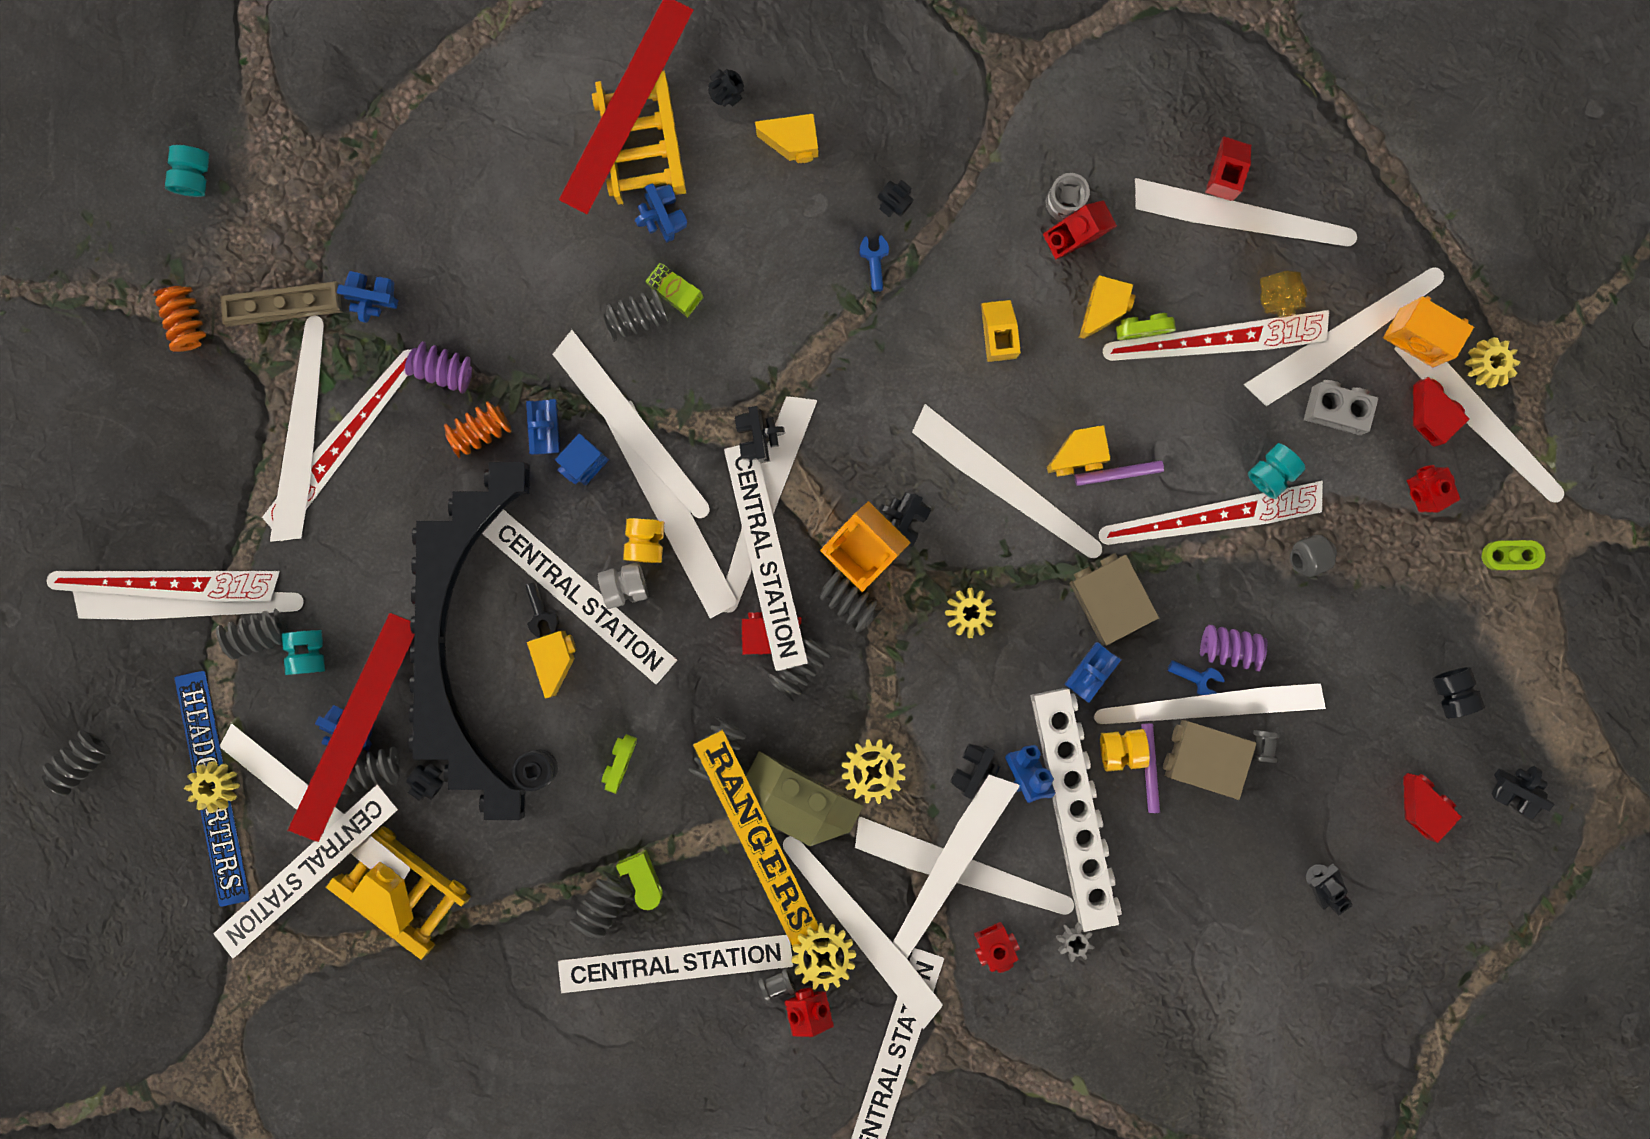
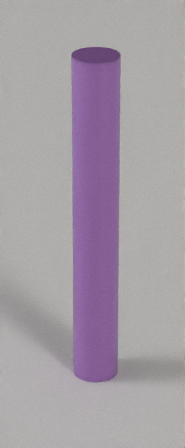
M1162 461L1075 474V484L1080 486L1164 472V466Z
M1153 723L1141 724V729H1144L1150 755L1149 766L1145 768L1148 813H1159L1160 804Z

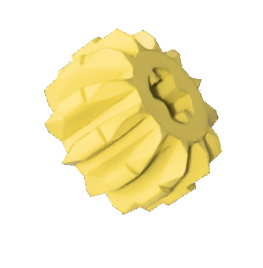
M1493 337L1488 342L1486 340L1479 341L1476 344L1477 348L1469 350L1468 354L1472 359L1467 360L1465 365L1472 367L1473 370L1467 376L1473 377L1476 375V385L1486 383L1487 388H1494L1497 384L1503 386L1508 384V378H1513L1518 374L1513 367L1518 366L1521 361L1513 359V355L1518 350H1508L1510 341L1505 340L1500 343L1498 338Z
M968 588L967 599H965L963 593L959 590L956 592L959 603L953 599L947 601L949 605L955 607V610L945 611L946 616H955V619L949 621L947 625L953 627L957 623L960 624L956 630L957 635H961L966 627L967 637L973 638L974 627L979 635L985 634L981 624L992 627L993 623L985 618L986 616L996 615V611H986L985 607L991 605L993 601L988 599L983 603L981 602L985 594L984 591H979L976 597L973 598V588ZM973 605L977 609L974 611L977 612L976 619L970 618L967 621L963 617L966 615L963 614L964 607L970 608Z
M216 761L208 762L207 766L204 764L196 766L197 773H190L187 776L193 783L186 785L184 788L193 793L187 801H197L196 809L203 810L207 808L209 813L216 812L218 808L221 810L228 808V801H233L237 798L232 790L239 788L240 784L232 783L231 780L235 778L237 773H227L228 765L221 764L218 766ZM211 782H214L216 788L211 791L209 786L213 785Z

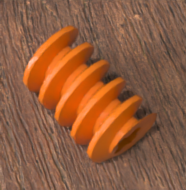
M166 287L159 289L153 294L157 297L155 299L156 306L161 308L159 316L164 319L162 326L168 330L165 333L166 339L172 341L169 344V348L173 352L196 349L202 345V343H199V340L206 337V332L196 331V328L202 326L203 322L192 320L193 317L199 315V310L189 309V306L194 305L196 300L185 297L193 292L191 287Z
M487 401V412L484 413L479 407H476L477 417L473 418L468 412L465 413L466 423L464 424L458 418H455V429H452L447 423L444 424L446 438L459 459L461 458L460 450L465 455L471 453L470 444L475 449H480L482 446L481 439L487 444L491 443V433L495 437L501 438V427L508 433L512 432L509 421L499 405L494 407Z

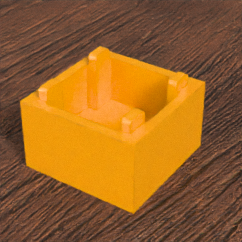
M1422 296L1399 309L1383 339L1433 368L1457 358L1474 326L1468 324V319H1460L1431 302V297Z
M868 501L852 515L820 551L863 592L911 542Z

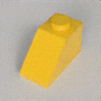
M813 114L755 122L757 137L789 161L796 160L797 163H807L812 161L814 157H818V143Z
M1099 275L1093 284L1079 337L1085 339L1119 320L1126 311L1130 312L1135 300V295L1131 294L1133 284Z
M559 631L527 642L545 699L556 696L575 659L573 652H576V645L572 635L567 636L566 631Z
M381 862L365 874L349 898V901L395 936H398L414 919L404 879L397 875L393 869Z

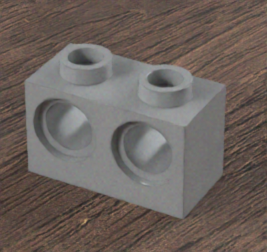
M1324 380L1312 386L1304 420L1362 435L1370 432L1378 397L1369 395L1370 391L1366 389L1352 388L1349 390L1341 388V383ZM1324 395L1331 399V409L1324 407L1322 403ZM1352 403H1355L1359 406V417H1356L1352 414Z

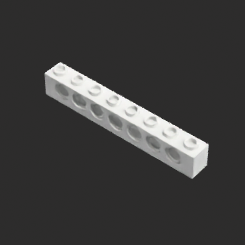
M1067 688L1030 695L1045 767L1054 778L1052 786L1056 793L1052 800L1078 923H1080L1084 932L1119 925L1117 916L1122 915L1121 906L1118 898H1113L1111 886H1115V878L1112 869H1107L1105 857L1109 856V850L1106 840L1100 837L1099 828L1103 827V822L1099 809L1095 810L1093 798H1097L1094 782L1093 780H1088L1086 769H1090V760L1087 751L1082 752L1080 740H1084V732L1081 722L1076 723L1074 711H1078L1076 696L1074 693L1070 694V690ZM1062 712L1065 715L1066 722L1063 727L1055 729L1051 722L1054 714ZM1062 742H1069L1072 747L1070 755L1064 758L1060 757L1058 754L1059 745ZM1069 771H1075L1078 775V780L1073 786H1066L1064 783V776ZM1081 800L1084 804L1083 812L1079 815H1072L1070 812L1071 804L1074 801ZM1081 830H1089L1090 839L1085 844H1078L1076 841L1077 834ZM1094 859L1096 861L1095 870L1092 873H1084V862ZM1094 889H1101L1102 898L1098 902H1090V892Z

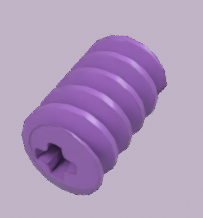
M422 341L418 348H413L410 351L405 363V374L408 376L414 374L415 378L420 380L425 378L429 383L436 381L437 385L441 387L448 385V388L453 391L459 388L460 393L463 394L466 392L472 376L471 358L466 356L464 361L460 363V354L455 353L451 359H448L447 349H444L439 356L437 355V346L435 345L427 352L426 342Z
M1208 625L1202 636L1200 655L1203 656L1205 653H1208V661L1210 663H1213L1216 655H1218L1221 665H1224L1229 657L1231 658L1232 667H1236L1239 660H1243V669H1248L1251 662H1254L1255 671L1259 672L1267 654V639H1263L1261 634H1254L1251 637V634L1246 631L1240 634L1236 629H1231L1228 632L1225 627H1220L1216 631L1214 625Z

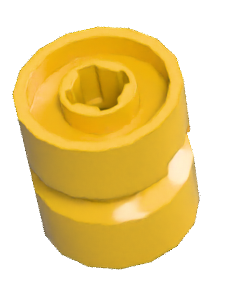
M626 519L625 535L629 538V542L624 544L623 560L662 563L663 547L659 544V540L664 538L665 522L650 519Z
M1144 729L1127 730L1124 735H1121L1119 732L1101 733V758L1106 772L1123 770L1125 765H1128L1131 769L1149 766V745Z

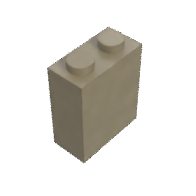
M1116 553L1100 560L1102 566L1093 571L1089 566L1074 574L1076 579L1069 582L1101 645H1108L1159 619L1127 555L1117 557Z
M1181 720L1180 725L1177 724L1173 730L1172 741L1175 743L1172 752L1167 753L1163 769L1166 772L1164 776L1240 800L1257 743Z

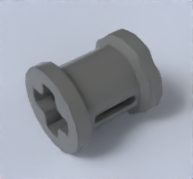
M1253 730L1257 744L1252 760L1278 763L1275 753L1277 739L1280 738L1281 733Z
M787 968L783 969L781 974L768 979L764 977L759 978V985L767 1004L772 1003L774 998L787 993L793 995L796 992L792 977Z

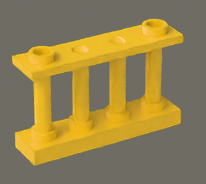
M665 70L661 72L648 99L658 101L659 111L654 112L655 115L637 118L631 130L636 131L657 127V130L663 129L664 140H659V144L620 151L610 170L611 178L606 179L609 196H614L618 205L624 204L622 191L645 188V186L652 183L654 186L670 184L675 195L686 194ZM599 81L595 82L597 93H592V100L595 111H600L602 117L614 93L605 94L603 85ZM656 156L668 158L669 168L664 169L662 173L619 179L617 163Z
M384 826L378 827L371 836L421 876V879L408 894L411 910L431 884L445 894L422 927L415 929L408 925L398 936H395L349 901V898L359 885L360 879L369 869L361 861L358 862L350 874L344 875L341 873L333 877L326 888L422 960L435 946L430 941V934L455 902L463 906L469 901L471 896L466 893V887L456 880L451 882L395 839V833Z

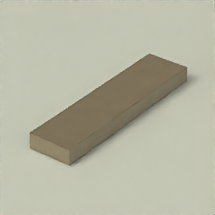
M334 281L220 296L222 323L229 327L341 313V295L337 294L339 283Z

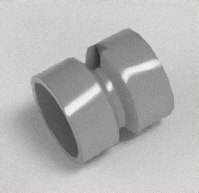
M1065 173L1059 176L1047 195L1046 208L1053 218L1062 221L1086 205L1090 195L1087 181L1081 175L1075 173Z
M639 562L624 565L619 572L614 568L598 572V582L607 609L622 606L627 599L633 603L649 598L646 581Z

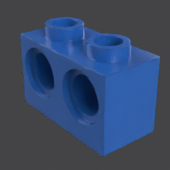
M579 433L555 461L561 465L558 471L570 482H573L575 485L578 482L587 485L609 459Z

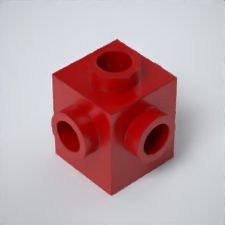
M1427 465L1416 471L1417 475L1407 480L1411 498L1416 503L1419 512L1438 513L1461 500L1455 485L1454 476L1451 474L1449 467Z
M1001 922L974 933L980 946L975 949V952L982 966L988 964L991 973L996 970L998 973H1002L1014 967L1013 963L1019 960L1015 952L1020 950L1014 934L1010 933L1007 935Z
M811 987L803 988L795 992L796 996L785 1001L792 1036L814 1037L834 1027L826 991H813Z

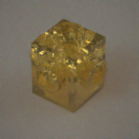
M1283 271L1260 278L1262 290L1260 299L1262 306L1265 308V313L1277 314L1278 318L1293 316L1296 314L1295 310L1306 307L1305 298L1307 291L1302 282L1301 272Z

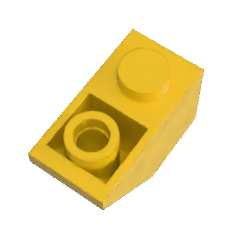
M1011 300L981 303L987 362L1017 359L1021 352L1018 325Z
M1104 425L1073 431L1048 465V473L1056 472L1057 477L1074 474V469L1085 467L1086 472L1103 469V463L1110 461Z

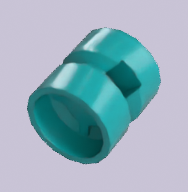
M169 146L168 165L172 169L166 172L165 189L185 196H205L207 179L204 178L202 173L208 171L209 153L191 146Z
M1280 443L1276 444L1265 455L1266 461H1259L1248 472V477L1252 483L1272 499H1277L1288 488L1287 481H1295L1306 470L1303 461L1291 449Z
M322 630L282 633L283 650L288 652V656L284 658L285 675L325 671L324 655L319 653V649L323 647ZM308 645L309 653L298 654V646Z

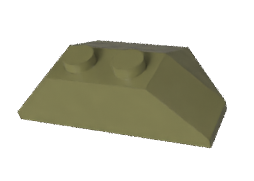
M761 751L758 752L746 775L769 825L808 846L849 833L864 806Z

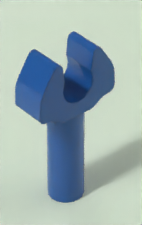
M880 235L879 250L874 252L868 247V238L864 237L859 249L860 257L866 258L869 261L872 291H883L881 259L889 254L888 243Z
M1173 660L1168 667L1169 672L1194 682L1197 686V694L1200 696L1217 694L1214 690L1207 688L1206 683L1208 679L1212 678L1218 682L1225 681L1220 672L1213 668H1207L1205 672L1200 673Z

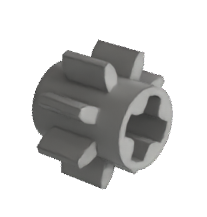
M1076 923L1075 928L1070 929L1067 925H1064L1065 932L1063 935H1056L1057 940L1063 943L1058 951L1060 954H1065L1068 951L1071 962L1075 960V956H1081L1086 960L1085 953L1087 950L1094 949V946L1087 940L1092 936V933L1090 931L1081 933L1082 926L1080 923ZM1077 936L1080 939L1081 943L1075 944L1073 948L1069 944V941H1075Z

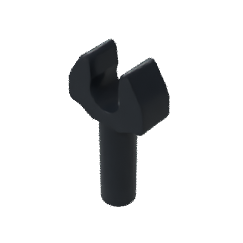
M537 582L525 585L534 611L532 620L527 623L529 630L536 637L541 638L542 631L539 625L541 621L546 620L549 623L551 632L556 633L559 625L557 614H550L545 610Z

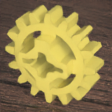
M866 739V746L863 748L856 743L857 752L854 754L847 751L846 753L851 759L850 762H842V767L848 769V772L842 774V779H850L846 789L851 790L855 788L854 798L856 799L861 794L865 795V803H869L871 797H875L877 803L880 804L881 796L883 795L888 799H892L890 791L892 789L896 791L901 790L897 780H905V776L899 773V770L905 768V764L897 763V760L902 755L900 752L891 753L893 749L891 743L886 748L882 747L881 739H878L876 745H872L871 741ZM871 751L879 752L875 758L866 759L861 756ZM888 759L891 760L893 765L892 777L886 773L885 769ZM879 763L878 770L881 774L878 777L873 775L868 779L869 773L866 767L868 765L874 767ZM854 765L861 769L862 772L859 783L854 778ZM881 783L885 786L880 790H868L874 784Z
M819 923L818 931H814L809 926L807 928V937L802 934L798 935L801 945H793L792 950L799 953L791 958L792 963L799 964L794 972L796 975L804 974L802 978L803 984H806L809 980L813 981L814 990L817 989L819 984H823L825 991H828L829 983L832 982L838 988L840 987L839 978L842 977L848 980L850 977L846 970L855 968V963L849 959L856 957V951L848 950L853 945L852 939L844 941L845 931L842 930L838 934L835 933V925L833 924L829 927V930H824L823 924ZM818 938H829L827 942L816 941ZM839 947L842 948L844 953L843 963H840V960L836 958ZM805 950L812 958L808 967L804 962ZM829 952L830 961L825 959L821 962L818 961V953L825 954ZM820 972H831V973H832L831 975H827V976H821V975H819Z

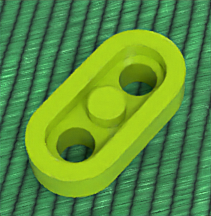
M1159 313L1149 316L1150 320L1139 321L1138 317L1121 320V325L1116 327L1117 339L1128 340L1173 332L1176 330L1174 318L1168 317L1167 313Z
M1533 540L1494 541L1484 547L1482 561L1487 568L1496 571L1534 570L1544 563L1545 550L1540 543ZM1494 551H1497L1500 555L1498 561L1493 558ZM1524 551H1527L1529 554L1527 561L1522 557Z
M625 734L623 739L618 737L612 754L616 755L612 767L609 765L606 767L601 782L606 784L605 790L615 794L618 792L636 746V737Z

